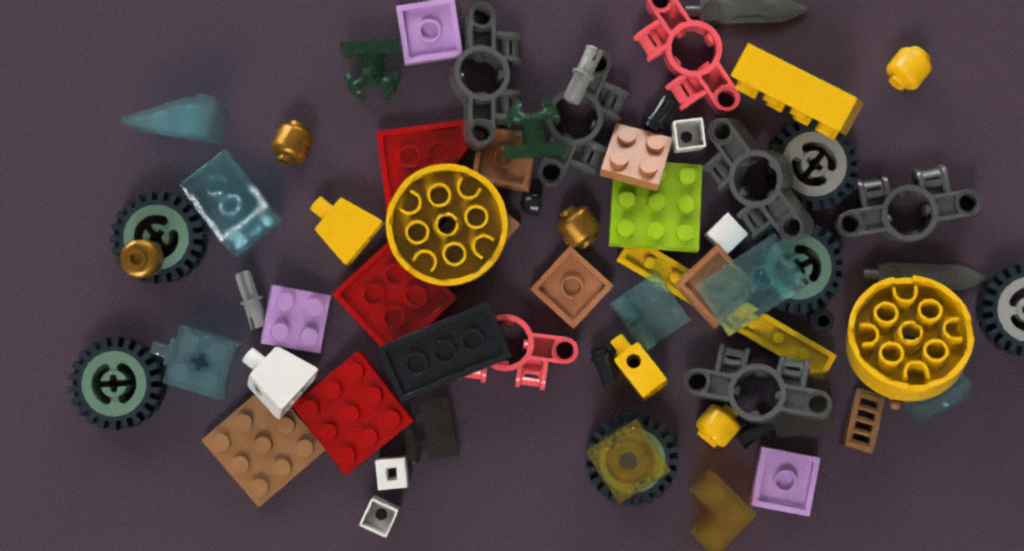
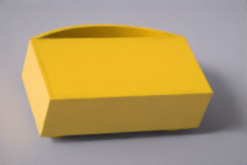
M749 43L731 74V77L738 80L734 89L753 99H756L759 92L763 93L762 100L767 102L765 105L782 113L785 105L790 107L789 113L793 115L792 119L806 126L810 124L812 119L818 121L819 123L815 130L833 140L836 139L838 133L845 136L848 134L864 105L857 97Z

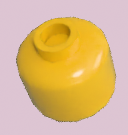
M711 404L697 420L696 426L699 431L696 434L713 448L717 445L725 447L740 430V424L736 420L738 414L727 404H724L722 407L717 404Z

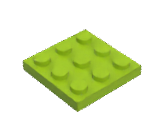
M666 162L658 191L612 179L608 246L698 253L703 165Z

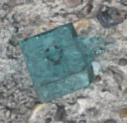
M180 325L176 339L171 338L169 344L153 341L150 353L165 358L163 364L167 365V369L162 383L222 400L228 396L244 341L194 326ZM205 356V361L209 362V365L202 367V364L199 363L200 357Z

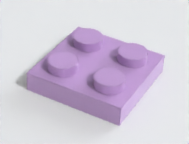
M431 0L396 6L405 66L455 59L463 52L455 0Z
M271 284L260 343L320 354L331 295Z
M760 446L749 504L751 506L810 517L820 457Z

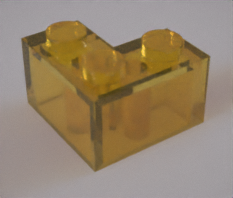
M709 468L688 489L709 509L705 516L689 531L708 551H723L757 515Z

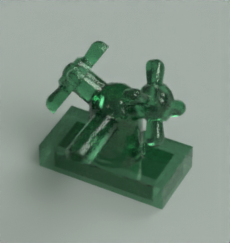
M401 41L340 42L343 58H360L361 63L360 78L354 81L349 73L344 76L349 91L359 101H363L365 98L360 92L367 86H379L385 89L382 93L383 99L390 100L391 95L397 90L398 82H400L401 78L395 71L391 79L384 76V57H403Z
M547 98L541 99V103L545 108L538 113H524L519 109L522 105L520 100H515L513 106L507 111L505 125L507 128H511L513 121L521 124L522 144L504 146L506 160L566 155L565 141L546 142L544 123L550 118L553 119L556 125L561 121L556 106L549 102Z

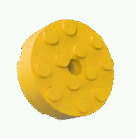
M436 164L415 172L400 185L388 206L386 234L395 258L409 273L430 284L457 286L478 279L497 262L507 239V212L499 192L486 177L462 165ZM445 217H451L456 222L454 231L449 234L442 233L439 229V223Z
M914 275L912 278L894 279V277L881 280L868 288L858 298L851 311L845 338L849 363L864 384L885 397L900 401L930 399L945 392L961 376L974 345L972 318L962 300L948 287L935 280ZM903 335H910V336L914 337L915 339H914V340H909V339H906V340H905Z

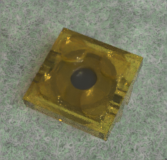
M637 418L625 426L616 429L612 434L605 436L599 443L586 450L590 460L619 504L671 471Z

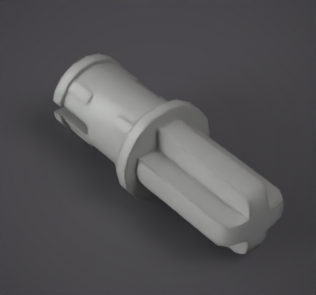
M586 45L577 68L572 69L574 75L564 94V99L574 105L580 104L590 81L593 82L595 79L593 74L604 54L601 49L597 51V47Z
M249 270L239 272L235 275L243 299L240 305L244 306L250 329L263 327L265 312L261 301L263 296H258L251 272Z

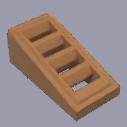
M855 388L839 444L870 454L873 453L885 396L861 388ZM861 398L874 401V408L860 404ZM858 410L872 413L871 419L859 416ZM856 421L868 424V430L855 427ZM853 433L866 436L864 442L852 439Z

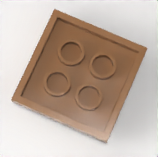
M255 394L201 440L258 508L326 451L293 407L278 420Z

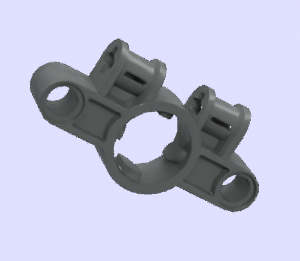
M484 2L474 4L465 18L464 51L457 58L449 75L451 91L463 104L464 143L473 151H482L490 144L495 137V125H517L522 123V117L519 116V99L522 98V92L506 89L510 81V68L522 65V59L519 58V42L522 41V35L516 32L496 31L495 10L491 5ZM474 15L482 16L486 24H478L474 20ZM468 60H474L479 63L487 62L497 73L495 78V86H498L497 91L492 94H487V92L473 93L462 82L464 72L460 70L461 64ZM479 129L483 131L486 139L484 141L477 140L473 135V130Z
M602 50L604 54L601 59L604 61L606 68L602 71L594 72L593 76L595 79L593 82L590 81L580 102L584 106L589 104L595 112L596 120L593 119L588 131L590 134L584 138L574 140L572 135L566 133L561 135L555 128L552 116H557L560 109L558 105L565 101L564 94L566 90L555 96L548 107L546 125L552 138L538 170V179L546 187L558 186L564 179L569 166L592 176H597L598 174L596 169L602 155L607 152L608 148L593 140L600 132L603 117L614 122H620V113L624 103L631 97V94L626 90L605 82L612 64L611 57L605 50ZM614 98H616V102L613 108L611 109L610 106L612 104V101ZM593 152L590 163H587L590 153ZM555 166L558 168L560 176L553 181L547 180L543 176L544 168Z
M717 118L713 120L708 132L711 141L717 147L719 153L710 159L702 169L705 173L709 172L718 185L717 190L719 193L730 189L734 197L745 205L736 217L739 220H743L752 232L751 238L757 240L773 228L787 241L801 240L809 237L814 230V221L791 190L794 176L789 161L777 151L762 150L739 119ZM726 124L730 128V135L728 136V138H726L723 134V129ZM758 157L766 158L769 161L768 165L777 173L776 187L767 193L766 196L768 198L764 200L756 198L752 194L750 186L746 185L745 175L747 168L758 161ZM794 219H796L800 224V231L798 234H796L792 229V222Z
M943 164L937 165L934 169L923 171L913 169L911 171L912 185H903L891 190L886 175H879L878 179L867 181L857 179L858 181L853 187L857 209L837 214L832 220L831 228L833 233L840 238H852L881 232L883 236L894 242H913L928 236L935 228L937 222L977 214L982 207V198L977 191L972 189L951 192L948 173ZM934 178L932 181H926V179ZM869 189H876V191L867 192ZM908 194L916 197L922 204L921 216L924 217V221L919 230L899 233L890 224L892 218L888 212V206L896 195L899 198L909 196ZM962 196L966 197L969 201V209L967 211L962 210L959 205V200ZM844 217H849L853 220L854 228L851 232H846L842 227Z
M721 343L715 371L693 368L684 377L685 388L693 396L729 403L741 418L755 424L771 422L781 414L823 420L828 418L833 410L832 400L826 392L807 388L811 359L801 361L786 358V355L780 354L776 371L764 364H750V348L745 350L733 349ZM754 373L756 376L768 378V375L772 376L780 386V391H776L775 404L777 405L770 412L760 415L758 411L752 410L746 413L737 402V396H740L742 385L739 384L747 376ZM696 376H704L706 378V385L701 390H694L692 388V380ZM818 397L827 401V408L821 413H815L810 409L811 401Z

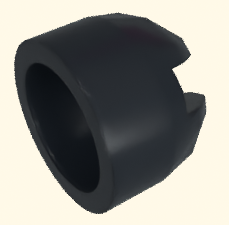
M530 192L525 194L520 201L523 212L528 215L539 216L542 193Z

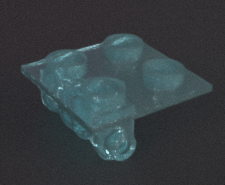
M657 271L610 302V305L635 340L647 351L653 348L657 342L691 321Z

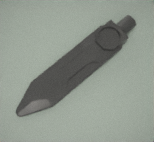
M699 0L698 6H684V10L690 18L698 17V21H703L707 24L784 23L806 13L808 10L806 6L791 0Z
M886 262L884 264H876V269L863 268L861 271L862 280H873L875 284L890 277H894V279L912 278L914 275L935 280L950 290L955 291L967 289L986 280L984 275L963 265Z

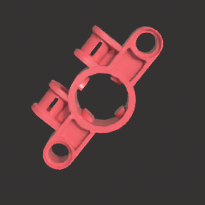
M646 0L645 8L653 22L636 33L632 38L635 42L638 41L648 55L646 57L648 62L655 60L663 54L665 66L672 75L677 77L668 83L665 88L667 91L671 90L679 102L680 111L685 110L704 97L716 114H730L739 105L740 94L738 90L734 89L735 85L719 62L722 55V41L717 31L703 21L691 20L678 0H666L667 6L664 8H658L653 4L652 0ZM687 32H696L703 35L707 46L712 47L711 63L707 61L696 71L682 68L680 60L672 55L673 40L676 37L681 39L686 36ZM725 93L731 97L732 104L730 107H723L719 104V94Z
M502 314L496 316L498 321L503 320L502 324L514 325V322L518 323L524 328L528 339H524L523 351H526V353L519 361L509 364L508 360H503L490 366L500 371L517 369L515 387L519 388L521 385L539 387L541 391H544L548 362L569 364L577 358L578 346L573 339L565 336L534 333L525 321L514 315ZM569 342L572 345L573 352L570 357L563 359L557 355L556 348L559 343ZM488 367L464 378L480 379L481 383H486ZM524 374L538 375V377L524 376Z

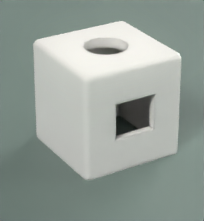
M702 117L672 122L670 128L674 153L698 151L706 147ZM683 132L691 133L692 140L689 143H684L681 140Z
M727 213L703 235L713 246L719 244L729 254L748 235V232Z
M407 455L381 457L375 460L378 490L407 488L409 486ZM389 468H396L397 477H389Z
M374 495L359 525L380 536L387 537L400 510V506ZM380 508L385 509L387 512V517L383 520H379L376 517V511Z

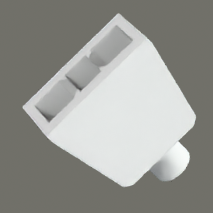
M277 346L266 357L255 348H251L242 360L243 363L253 370L248 378V387L278 420L285 415L314 383L319 370L310 363Z

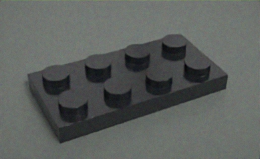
M489 300L377 347L401 403L513 356Z

